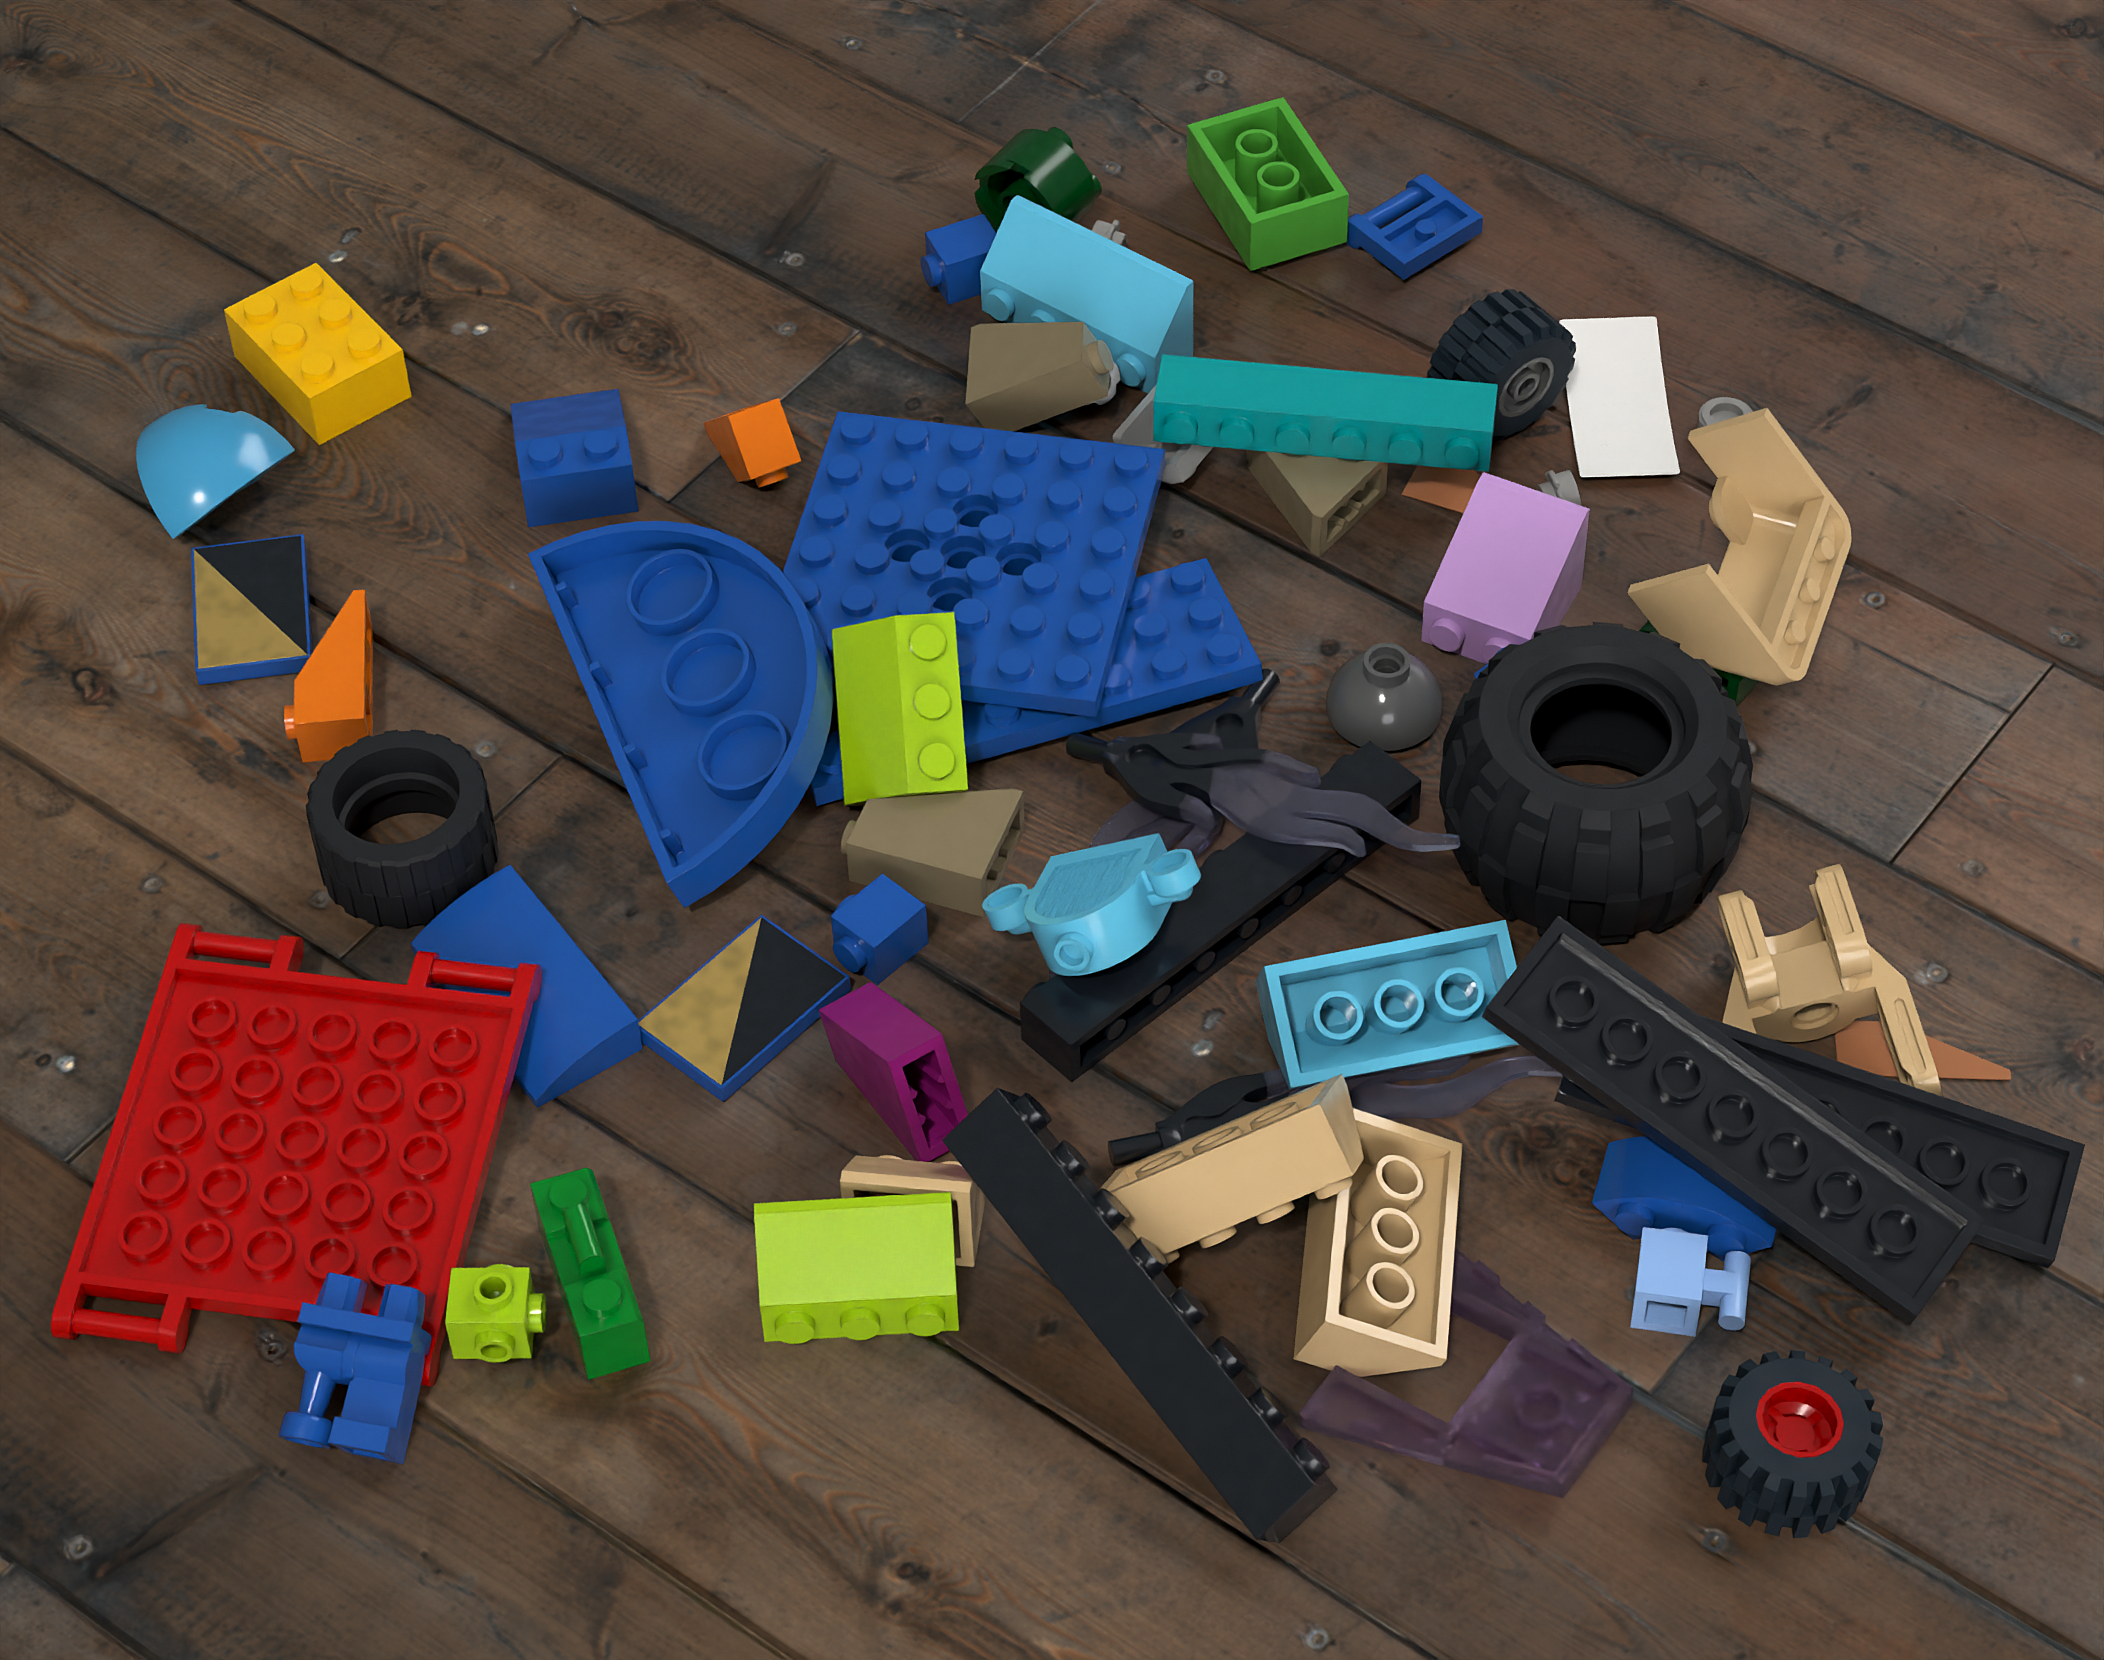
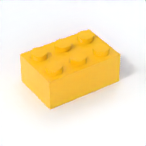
M317 263L224 309L235 358L319 445L412 397L403 349Z

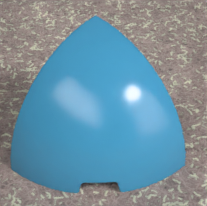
M197 404L170 411L146 426L137 441L136 462L140 481L149 503L166 531L174 539L195 526L228 498L258 481L294 452L295 449L274 428L244 411L229 413L222 410L208 409L206 404Z

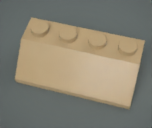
M1342 1074L1120 1168L1111 1175L1101 1188L1109 1191L1124 1206L1129 1215L1124 1224L1136 1239L1144 1237L1161 1252L1168 1264L1180 1256L1177 1251L1178 1248L1197 1240L1201 1248L1216 1245L1237 1232L1235 1224L1256 1216L1259 1224L1273 1221L1295 1208L1292 1200L1311 1192L1315 1193L1318 1200L1335 1195L1353 1184L1350 1176L1354 1175L1364 1160L1350 1095Z
M1353 1108L1364 1160L1354 1175L1350 1176L1353 1184L1348 1188L1320 1200L1317 1199L1314 1192L1310 1193L1293 1359L1352 1378L1442 1366L1447 1360L1462 1143Z

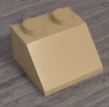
M856 1155L842 1170L840 1178L842 1198L951 1192L956 1265L975 1266L985 1199L984 1193L959 1162L945 1161L933 1163L903 1160L891 1155L879 1157Z

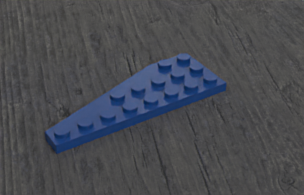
M1207 558L1182 563L1175 567L1135 577L1097 717L961 700L966 764L1263 680L1262 664ZM838 730L828 735L822 758L809 785L816 806L843 799Z

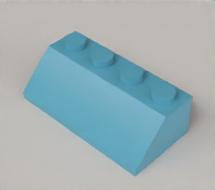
M1019 195L1011 200L980 270L982 311L1006 323L1084 322L1097 340H1103L1107 344L1113 361L1119 368L1120 380L1126 385L1136 387L1147 394L1157 384L1162 354L1193 357V280Z
M1506 920L1263 967L1255 980L1268 1041L1289 1090L1316 1085L1340 1074L1343 1075L1344 1079L1520 1045L1482 1018L1486 1006L1517 968Z

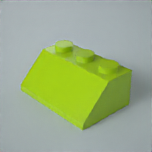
M955 613L896 615L832 629L831 637L844 806L865 805L868 799L967 792L968 780Z
M951 1192L754 1203L759 1302L764 1342L782 1341L788 1344H800L810 1339L847 1337L853 1340H866L876 1335L912 1333L917 1336H932L943 1331H959Z

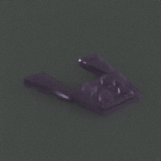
M1455 1248L1450 1312L1510 1343L1449 1423L1337 1365L1300 1410L1301 1427L1306 1430L1564 1498L1633 1404V1388L1576 1340L1571 1338L1568 1342L1546 1324V1315L1529 1301L1523 1305L1500 1285V1277L1480 1260L1474 1264Z

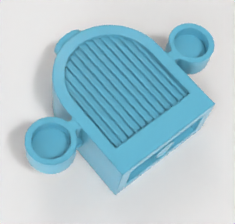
M1157 833L1051 856L1032 889H1028L1026 885L1020 883L1004 886L991 893L983 901L982 907L993 930H1007L1014 935L1032 932L1045 962L1052 972L1063 976H1079L1114 966L1144 948L1157 934L1171 904L1190 897L1193 886L1201 878V873L1190 850L1175 849L1167 852L1160 834Z

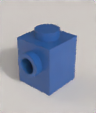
M984 214L925 232L926 255L920 259L921 269L927 284L930 287L936 286L948 305L981 295L980 270L996 236L995 230Z
M883 873L857 895L845 898L831 915L833 952L836 958L847 970L853 973L859 971L877 986L929 943L926 905Z

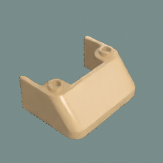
M1764 408L1690 430L1688 440L1718 478L1709 502V513L1714 525L1721 529L1730 541L1718 575L1710 564H1705L1632 584L1628 590V595L1660 635L1680 643V649L1692 658L1704 659L1714 669L1778 686L1799 681L1807 672L1846 561L1852 537L1850 523L1843 508L1769 409Z

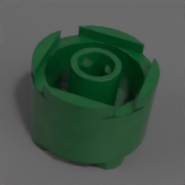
M1051 127L1047 131L1025 129L1017 133L976 173L975 180L979 179L980 187L974 192L980 212L985 215L993 229L997 232L1011 200L1017 195L1077 224L1093 208L1095 199L1101 195L1102 187L1097 177L1089 172L1085 163L1073 150V143L1070 137L1061 129Z

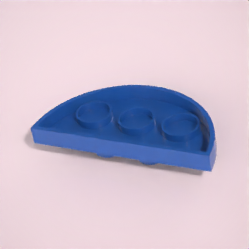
M637 521L613 524L583 531L554 541L528 553V556L665 881L685 908L714 891L744 868L781 830L799 805L813 780L825 749L833 708V676L828 651L812 616L793 584L760 551L740 539L723 532L694 524L670 521Z

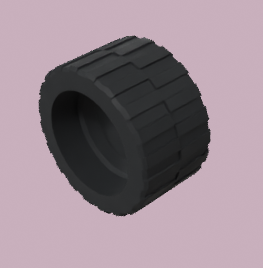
M414 729L410 731L390 730L374 736L368 735L358 739L356 743L348 747L345 746L337 751L329 762H325L321 766L315 781L310 784L307 793L309 800L306 804V816L323 885L327 887L328 894L335 904L341 905L345 912L354 918L364 919L369 924L378 926L391 925L394 928H407L410 925L417 924L426 925L456 899L494 874V865L498 862L499 854L498 840L483 769L478 760H474L471 757L469 750L461 744L452 742L446 736L426 733L424 730ZM429 813L447 819L430 834L405 843L379 844L359 838L374 824L399 814Z

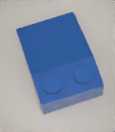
M619 389L510 404L528 527L639 511Z

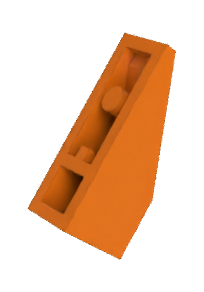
M365 589L353 590L294 680V704L284 706L286 736L288 740L297 739L302 762L331 760L334 754L343 747H348L356 743L358 739L368 735L373 736V626Z

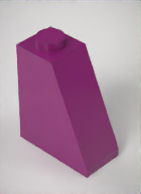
M872 982L819 1009L835 1061L916 1161L930 1162L948 1152L949 1149L942 1139L965 1119L968 1114L942 1033Z

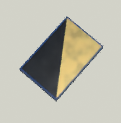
M304 534L191 548L195 672L198 684L204 685L300 672L313 653L307 547Z
M761 914L638 1020L641 1042L724 1102L821 1017L819 1009L846 995L851 990L850 976Z

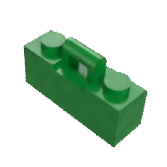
M586 1167L530 1183L538 1227L587 1379H594L651 1362L644 1321L593 1170Z

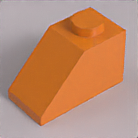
M779 398L757 403L703 423L706 433L737 482L755 479L757 487H763L789 477L786 467L801 461Z

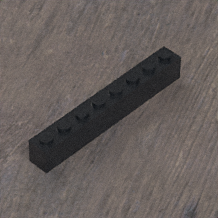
M1371 741L1352 755L1346 754L1340 757L1333 764L1329 772L1310 786L1300 787L1292 794L1285 805L1267 818L1257 819L1250 825L1242 837L1226 849L1216 850L1210 854L1199 868L1201 878L1193 886L1190 897L1171 904L1157 934L1140 951L1128 959L1098 972L1079 976L1057 974L1047 982H1040L1034 985L1027 992L1024 999L1020 1001L1021 1040L1070 1082L1075 1081L1419 819L1421 779Z
M996 1088L942 1139L943 1143L1255 1539L1280 1543L1338 1490L1325 1474L1330 1468L1327 1459L1312 1442L1304 1437L1298 1440L1283 1422L1289 1416L1283 1404L1267 1388L1261 1386L1257 1389L1243 1372L1248 1363L1232 1342L1224 1336H1220L1217 1339L1202 1321L1208 1316L1202 1303L1185 1287L1180 1286L1177 1289L1163 1272L1168 1263L1161 1252L1146 1238L1140 1237L1138 1240L1124 1224V1221L1129 1217L1124 1206L1106 1189L1101 1188L1099 1191L1085 1175L1090 1166L1083 1155L1069 1142L1063 1140L1059 1143L1047 1128L1052 1119L1046 1109L1028 1093L1019 1096Z

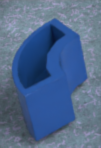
M1648 1136L1626 1138L1608 1143L1592 1204L1632 1240L1641 1239L1643 1227L1656 1229L1678 1228L1688 1233L1707 1235V1252L1721 1261H1724L1725 1255L1731 1251H1741L1748 1254L1772 1247L1776 1228Z

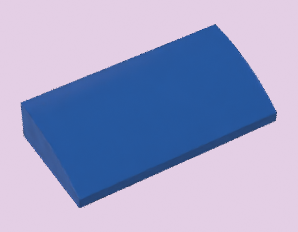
M511 865L489 876L456 899L438 914L410 943L415 955L418 951L436 952L439 954L440 959L511 968H518L520 963L538 964L541 966L542 982L537 1000L533 1003L514 1074V1080L537 1108L643 1049L637 1017ZM439 984L442 989L506 997H510L511 993Z

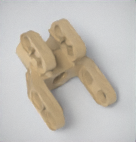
M1840 864L1814 871L1815 884L1809 885L1818 916L1805 926L1786 934L1765 937L1754 902L1745 896L1742 890L1717 896L1721 920L1735 962L1722 1023L1773 1040L1799 1043L1817 1040L1834 1034L1850 1025L1857 1018L1877 1013L1900 1082L1942 1096L1936 1066L1906 978L1867 943L1851 891Z

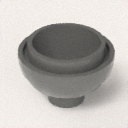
M1393 643L1376 644L1349 659L1335 672L1327 691L1326 712L1331 725L1343 738L1360 747L1369 741L1373 742L1383 751H1395L1412 747L1428 738L1435 731L1442 717L1443 697L1435 674L1416 656Z

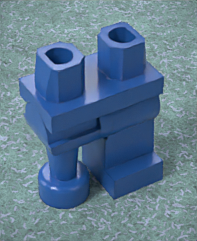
M329 1272L319 1292L316 1305L302 1302L297 1321L302 1325L296 1342H294V1355L299 1365L305 1369L298 1412L289 1411L284 1414L278 1437L290 1442L323 1449H330L332 1444L347 1454L404 1465L424 1371L425 1355L429 1353L433 1337L421 1328L424 1319L426 1295L412 1287L386 1284L378 1316L363 1314L361 1309L368 1284L352 1276ZM336 1383L349 1385L341 1417L335 1416L333 1422L324 1418Z

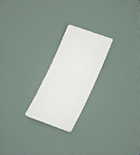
M1656 317L1560 320L1559 323L1570 331L1573 335L1572 340L1576 343V352L1573 355L1575 363L1568 375L1569 380L1566 383L1580 476L1614 477L1679 474L1680 469L1667 405Z

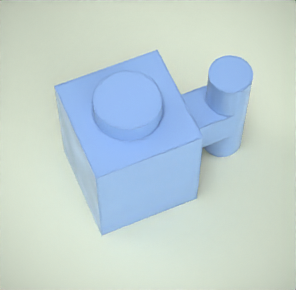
M1643 1227L1630 1328L1696 1337L1702 1304L1720 1307L1718 1323L1722 1328L1731 1331L1742 1329L1745 1326L1751 1264L1750 1256L1741 1251H1731L1725 1255L1723 1271L1705 1268L1707 1235L1688 1233L1678 1228L1656 1229Z

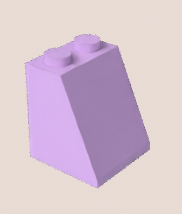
M1483 472L1425 598L1421 641L1434 645L1441 650L1453 652L1487 664L1499 650L1509 644L1521 645L1533 639L1534 632L1559 626L1582 588L1590 509Z

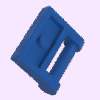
M1420 174L1407 182L1405 190L1363 215L1355 213L1348 217L1346 243L1354 249L1362 247L1404 280L1482 232L1483 216L1426 174Z

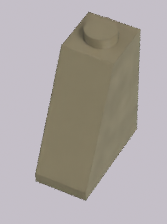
M1084 322L978 324L971 327L965 404L984 428L1016 431L1108 397L1109 372L1114 367L1113 358L1107 344L1103 340H1097Z
M1247 450L1246 467L1309 551L1318 557H1321L1387 492L1388 463Z
M1009 788L868 799L857 821L850 820L847 823L841 840V853L847 856L849 881L868 886L883 873L918 900L984 917L985 912L982 903L991 893L997 890L1025 831L1023 791Z

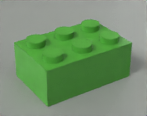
M1284 97L1187 125V174L1250 271L1347 242L1349 194Z

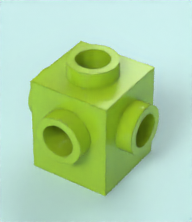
M494 1264L486 1268H451L445 1325L453 1359H482L487 1362L499 1363L509 1359L532 1358L534 1333H544L546 1327V1298L544 1293H535L530 1267Z

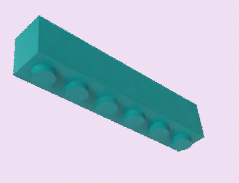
M1162 354L1153 401V441L1489 472L1498 384Z

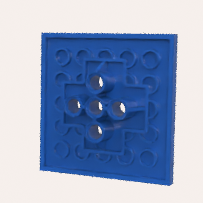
M837 411L783 569V574L793 584L820 630L829 655L833 684H835L832 629L896 615L954 612L961 700L1097 717L1166 466L1165 449Z

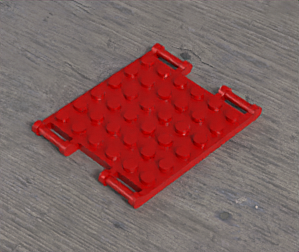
M180 923L175 932L51 1317L52 1336L54 1338L75 1340L81 1334L157 1344L161 1352L180 1354L187 1343L189 1319L192 1309L297 1322L302 1302L316 1305L319 1292L327 1274L330 1272L352 1276L368 1284L361 1309L363 1314L378 1316L386 1284L412 1287L426 1295L424 1319L421 1328L433 1337L429 1353L425 1355L421 1385L433 1386L438 1376L440 1351L446 1332L445 1319L451 1268H463L531 1010L534 1001L537 1000L542 982L541 966L538 964L520 963L518 968L451 961L440 959L439 954L436 952L418 951L413 961L407 985L298 972L304 953L302 937L281 935L278 940L204 932L201 925ZM200 956L268 963L270 967L261 968L198 959ZM438 983L511 993L510 997L435 987ZM87 1295L165 1305L161 1318L83 1308Z

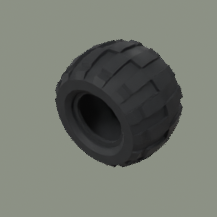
M1593 622V625L1575 627L1559 625L1534 632L1533 639L1521 645L1509 644L1489 660L1488 666L1480 672L1477 679L1473 680L1469 692L1463 694L1443 742L1439 800L1445 818L1444 826L1451 849L1469 883L1480 886L1482 894L1488 897L1489 906L1510 921L1519 919L1538 928L1537 934L1543 935L1558 916L1592 940H1596L1598 944L1627 942L1629 935L1647 930L1658 933L1681 921L1682 915L1689 912L1693 904H1701L1708 893L1713 891L1739 850L1740 837L1748 823L1752 798L1751 777L1753 771V762L1742 716L1738 714L1735 700L1729 698L1728 692L1722 686V678L1704 659L1692 658L1680 649V643L1658 633L1651 632L1648 634L1624 628V624ZM1577 760L1600 761L1627 767L1643 776L1624 783L1594 784L1568 777L1550 765Z

